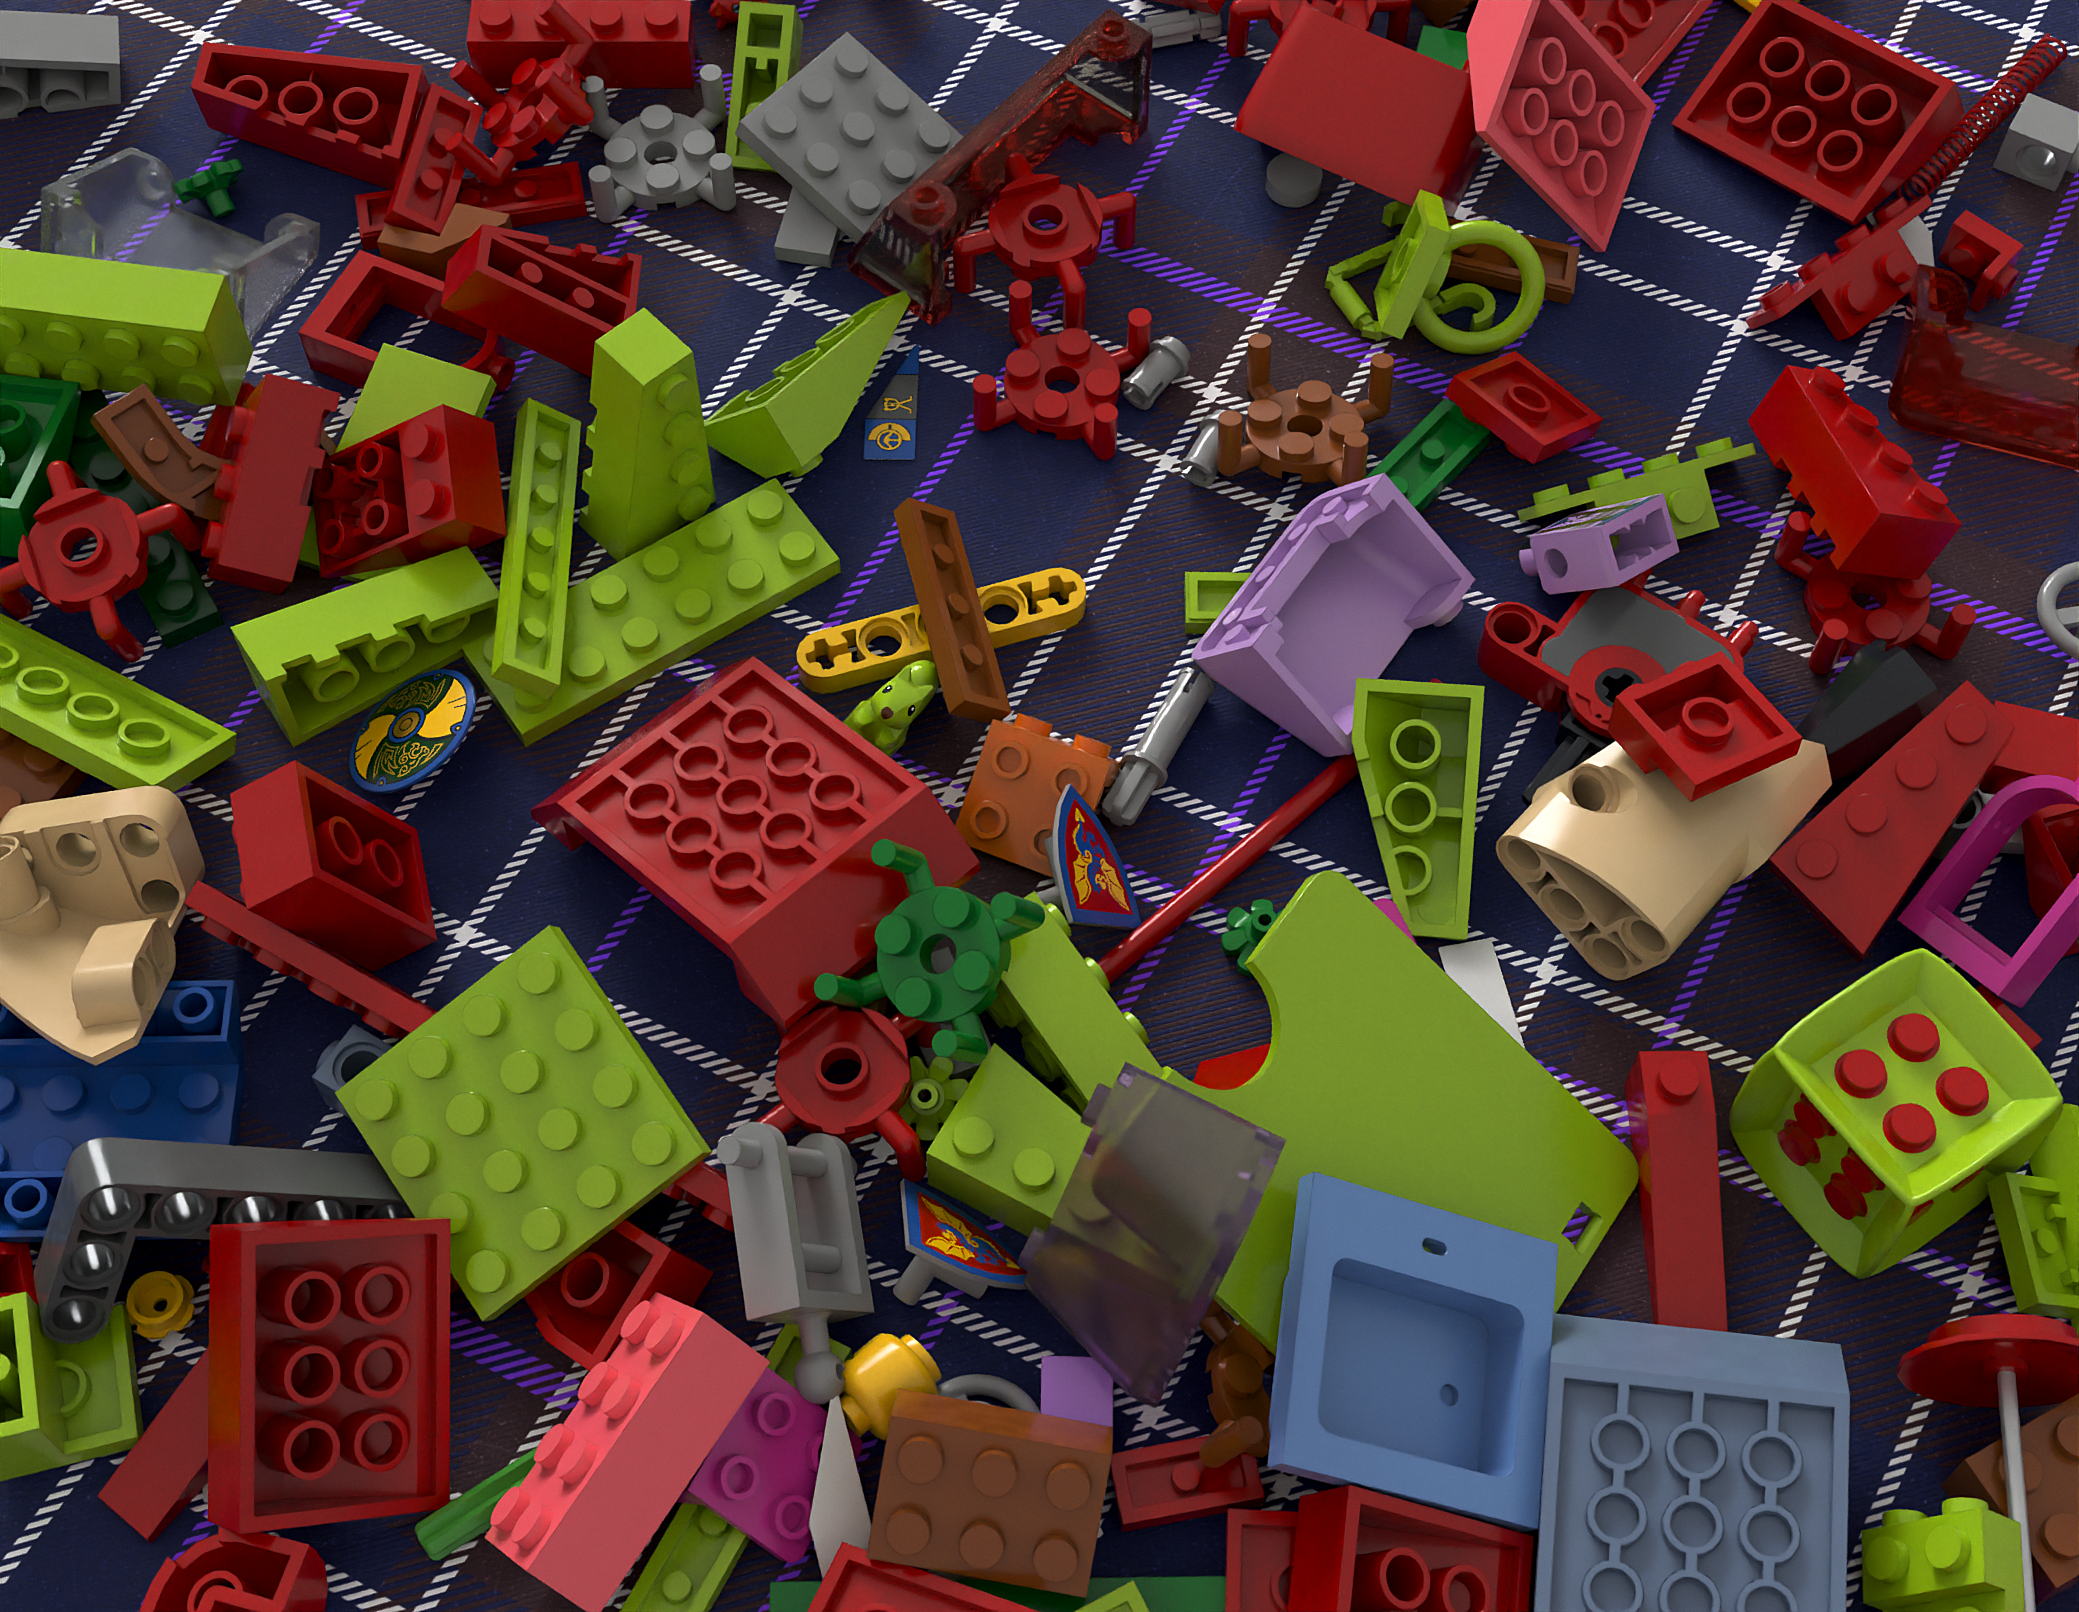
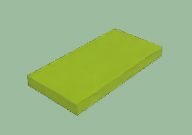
M383 343L335 453L441 404L483 418L497 384L490 375ZM312 504L297 564L320 571L314 504ZM408 565L342 576L340 578L359 583Z

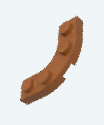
M145 383L92 416L90 420L92 425L130 475L151 496L163 504H178L193 519L208 523L210 520L218 522L223 500L213 498L215 481L222 462L230 464L231 460L218 458L197 448L181 433ZM323 429L319 448L326 450L324 457L326 458L335 454L337 447ZM312 485L308 502L313 499Z

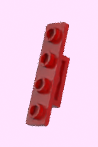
M1926 194L1908 203L1903 196H1899L1877 209L1872 214L1876 223L1869 228L1865 224H1861L1838 238L1834 243L1839 250L1829 257L1828 253L1824 252L1814 257L1796 270L1801 279L1793 285H1790L1789 281H1785L1759 297L1758 301L1762 308L1745 320L1749 328L1753 330L1783 317L1810 297L1837 342L1853 336L1927 279L1898 230L1933 204L1929 196Z

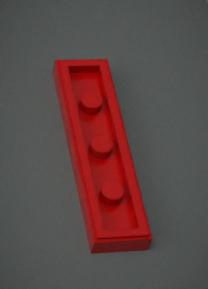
M578 161L511 171L504 183L498 188L486 186L477 177L464 178L461 181L455 203L510 214L513 228L588 216ZM394 189L355 195L359 233L364 251L379 248L377 240L384 226L389 225L384 222Z

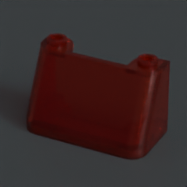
M1919 263L1909 293L1889 388L1888 409L1891 417L1899 425L1911 430L2079 471V341L2077 346L1965 320L1963 318L1968 306L1969 292L1963 279L1958 274L1949 270Z

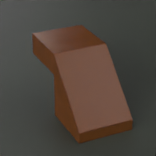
M455 203L440 236L385 225L377 240V244L383 259L445 282L448 261L482 224L513 230L510 214Z

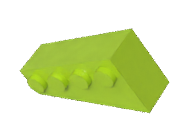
M642 308L597 339L594 345L589 402L597 408V415L592 425L587 426L586 445L593 450L592 467L583 471L582 489L589 495V504L580 509L578 525L617 562L670 535L686 522L697 520L716 501L693 351L646 308Z
M1034 891L1024 897V899L1042 906L1045 911V921L1039 928L1010 940L1011 960L1008 972L1003 971L995 989V992L999 993L986 1011L1001 1029L1007 1025L1010 1028L1016 1027L1023 1035L1021 1043L1025 1051V1059L1039 1077H1043L1048 1082H1053L1058 1078L1066 1088L1060 1092V1099L1113 1144L1165 1071L1172 1069L1168 1066L1161 1068L1146 1047L1149 1045V1038L1139 1020L1128 1011L1122 1013L1107 993L1110 991V984L1101 967L1090 957L1083 959L1069 940L1071 929L1063 914L1051 903L1044 905Z
M994 1043L926 1152L928 1185L1166 1310H1169L1187 1277L1181 1269L1100 1195L1096 1186V1169L1112 1143Z

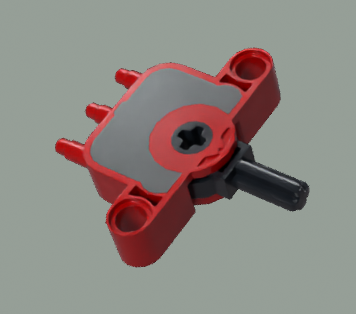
M1653 567L1619 586L1583 590L1558 623L1519 602L1497 604L1489 611L1485 619L1477 651V662L1481 670L1490 678L1546 712L1558 710L1559 730L1555 744L1559 745V747L1523 792L1522 801L1529 807L1538 788L1573 769L1616 741L1608 733L1607 729L1615 697L1627 687L1637 683L1645 684L1671 673L1675 668L1687 661L1696 662L1720 651L1743 673V658L1751 649L1754 639L1759 634L1758 626L1752 621H1744L1737 630H1734L1728 638H1725L1696 621L1700 614V609L1706 603L1705 595L1701 591L1691 590L1685 598L1680 599L1675 607H1672L1643 590L1647 584L1648 577L1653 572ZM1502 640H1509V641H1512V642H1514V643H1516V644L1507 643V642H1504V641H1502Z

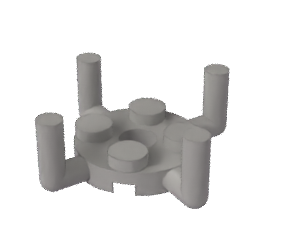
M709 64L700 69L699 74L704 108L693 118L673 113L667 106L655 104L646 107L639 117L621 124L609 116L603 80L597 76L586 77V82L581 83L582 90L587 94L585 101L594 110V119L589 124V128L593 133L608 141L604 147L606 166L597 165L589 171L595 212L601 222L611 223L615 221L631 205L645 210H658L657 204L675 202L676 208H680L702 198L722 211H730L735 207L737 197L732 159L726 153H717L715 138L710 133L725 119L727 114L722 70L719 66ZM661 156L675 159L670 164L658 163L651 165L649 163L651 160Z

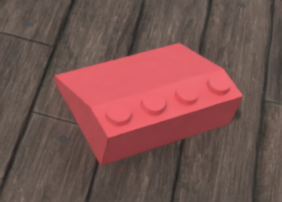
M1479 0L1466 33L1475 131L1595 252H1605L1656 104L1561 0Z

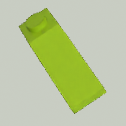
M740 1L725 153L732 159L733 169L776 172L744 143L735 132L739 122L799 72L803 23L795 5Z

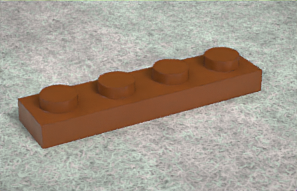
M908 497L893 512L948 712L952 715L991 724L993 719L1003 720L1012 711L954 511Z

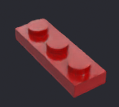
M432 82L424 94L384 219L385 223L394 227L440 236L455 205L466 168L446 150V143L457 132H461L473 143L484 108Z

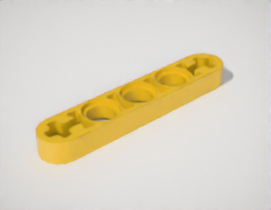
M1050 568L976 588L983 614L990 607L1000 604L1008 605L1018 613V616L1012 622L1001 625L992 623L985 617L993 649L1068 629L1076 625L1083 618L1086 610L1085 582L1080 575L1066 568ZM1059 592L1060 596L1063 599H1069V602L1065 605H1058L1055 598H1049V594ZM1028 598L1032 599V609L1036 608V614H1028ZM919 604L814 632L800 642L796 652L800 680L805 687L821 694L835 693L896 676L905 666L918 660H928L935 663L929 647L928 636ZM879 636L893 637L901 644L900 649L896 653L884 657L874 655L868 650L867 646L873 639ZM857 646L858 662L852 663V653L849 652L848 647ZM827 655L830 662L834 663V667L823 669L822 665L816 662V658Z

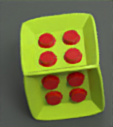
M1919 948L1884 963L1820 1005L1793 1026L1773 1048L1763 1054L1749 1072L1730 1110L1729 1128L1737 1146L1751 1168L1803 1230L1840 1267L1858 1279H1865L1897 1264L1978 1206L1989 1196L1987 1181L2004 1172L2015 1173L2038 1149L2059 1120L2063 1110V1097L2040 1059L1983 996L1948 963L1932 952Z

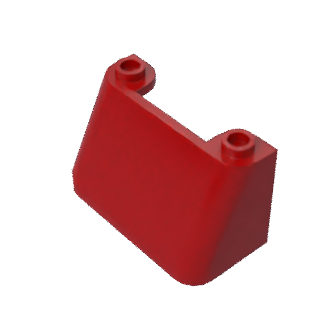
M1313 0L1310 7L1299 4L1244 101L1233 129L1409 206H1413L1420 189L1442 197L1446 216L1454 217L1486 143L1475 131L1469 60L1466 59L1462 70L1342 21L1345 9L1324 0Z

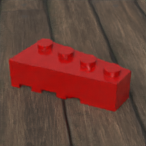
M204 42L191 90L208 128L392 190L395 188L424 94L430 86L423 65Z
M1966 680L1769 858V870L1862 963L1888 921L1893 917L1927 863L1936 853L1944 838L2010 742L2015 726Z

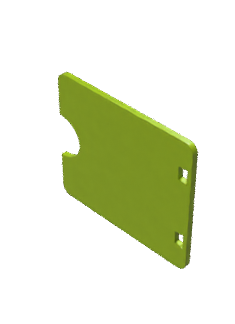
M1326 870L1309 876L1244 963L1260 984L1271 1013V1045L1262 1067L1249 1081L1230 1090L1206 1088L1189 1081L1174 1069L1165 1071L1100 1160L1095 1177L1100 1195L1275 1356L1283 1287L1290 1265L1299 1178L1312 1172L1558 1244L1553 1312L1556 1314L1638 1183L1639 1167L1634 1154L1347 877L1333 870ZM1577 1208H1579L1592 1219L1574 1245L1562 1232ZM1423 1247L1425 1251L1430 1252L1428 1248Z

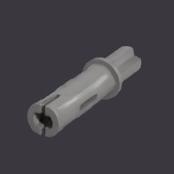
M1188 667L1181 669L1175 683L1136 748L1123 755L1120 761L1122 763V771L1101 805L1102 814L1110 818L1112 824L1119 827L1124 824H1134L1154 789H1159L1166 783L1168 779L1166 770L1207 699L1212 696L1215 690L1214 682L1206 674L1200 672L1194 684L1190 682L1195 676V669Z

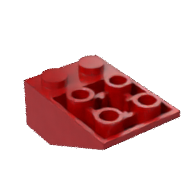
M441 404L324 458L322 469L315 468L312 494L320 575L322 578L331 579L414 564L466 545L472 551L507 536L494 423L450 406Z

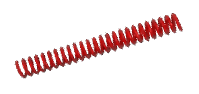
M2046 33L1957 122L1933 156H1935L1936 160L1931 157L1927 161L1930 166L1925 163L1902 184L1909 197L1914 200L1919 198L1909 190L1908 181L1911 182L1912 187L1920 194L1931 195L1941 185V182H1944L1947 176H1950L1953 170H1956L1959 164L1963 163L1965 158L1969 157L1972 151H1975L1978 145H1981L1984 139H1987L1990 133H1993L1996 127H1999L2002 121H2005L2008 115L2014 112V109L2024 101L2027 94L2032 93L2061 64V61L2067 58L2068 52L2063 42L2057 38L2050 37V33ZM2052 41L2060 45L2063 50L2062 56L2057 48L2046 42ZM2047 48L2053 50L2057 57L2052 56ZM2041 54L2046 55L2051 63L2045 61ZM2035 60L2040 61L2045 69L2041 68ZM2029 65L2033 66L2038 71L2039 75L2035 74L2030 69ZM2024 72H2027L2033 78V81L2028 79ZM2018 78H2021L2023 81H2025L2027 87L2022 85L2019 82ZM2012 84H2015L2017 87H2019L2021 92L2016 91ZM2006 90H2009L2011 93H2013L2015 98L2009 96ZM2000 96H2003L2009 104H2006ZM1994 102L1998 103L2003 108V110H2000L1994 104ZM1988 108L1992 109L1997 116H1994ZM1982 114H1984L1985 116H1987V117L1990 119L1991 122H1988V121L1982 116ZM1976 120H1978L1979 122H1981V123L1983 124V126L1985 127V129L1982 128V127L1976 122ZM1970 126L1976 129L1979 135L1973 132ZM1964 132L1967 133L1972 138V140L1968 139ZM1958 139L1962 140L1967 147L1962 145ZM1952 145H1954L1955 147H1957V148L1959 149L1960 153L1957 152V151L1952 147ZM1946 151H1948V152L1954 157V159L1951 158V157L1946 153ZM1940 157H1941L1942 159H1944V160L1947 162L1948 165H1946L1945 163H1943V161L1940 159ZM1934 164L1939 166L1942 171L1938 170ZM1928 170L1931 171V172L1935 175V177L1932 176V175L1928 172ZM1902 185L1897 188L1898 196H1903L1901 192Z

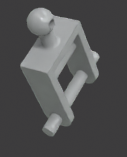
M748 1122L739 1126L731 1136L721 1139L717 1146V1157L726 1166L747 1321L797 1324L799 1326L803 1357L797 1363L794 1371L796 1389L805 1400L814 1404H826L837 1395L840 1396L845 1388V1379L842 1378L845 1366L837 1355L831 1353L827 1325L874 1313L854 1180L857 1173V1163L851 1157L846 1144L836 1136L822 1133L810 1134L794 1147L787 1145L783 1134L776 1127L760 1122Z

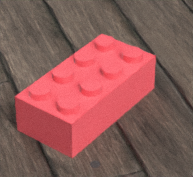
M654 1292L649 1301L646 1300L639 1303L627 1316L620 1332L622 1340L606 1362L598 1363L586 1375L578 1390L579 1402L563 1424L555 1425L542 1438L534 1455L535 1465L519 1487L515 1486L509 1489L499 1500L491 1515L490 1523L492 1527L484 1537L528 1573L586 1612H602L770 1363L768 1359L705 1313L658 1292Z

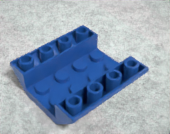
M235 980L169 981L138 1045L97 1066L73 1056L48 1041L0 1003V1242H43L68 1159L76 1148L87 1141L95 1138L113 1137L237 1146L245 1083V1064L238 986ZM136 1236V1237H135V1240L184 1239V1238H163V1237H143V1236Z

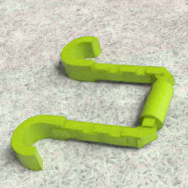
M1400 201L1391 202L1384 207L1382 223L1389 227L1405 224L1412 206ZM1399 235L1395 236V239L1330 266L1325 282V288L1330 290V297L1355 329H1360L1362 332L1361 336L1375 339L1376 341H1381V339L1391 335L1380 331L1379 321L1372 319V312L1350 283L1343 280L1387 262ZM1472 283L1459 284L1440 292L1438 296L1430 300L1436 315H1444L1461 307L1476 309L1478 313L1472 315L1470 332L1487 330L1492 325L1496 301L1492 293L1483 286ZM1412 319L1408 327L1415 325Z

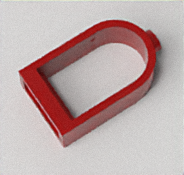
M362 250L358 251L298 332L312 370L361 389L365 386L379 352L358 345L355 342L384 303L473 336L484 342L480 351L472 359L459 366L492 376L497 385L491 399L499 391H505L510 385L515 372V361L507 357L501 335L441 307L444 288L443 281Z

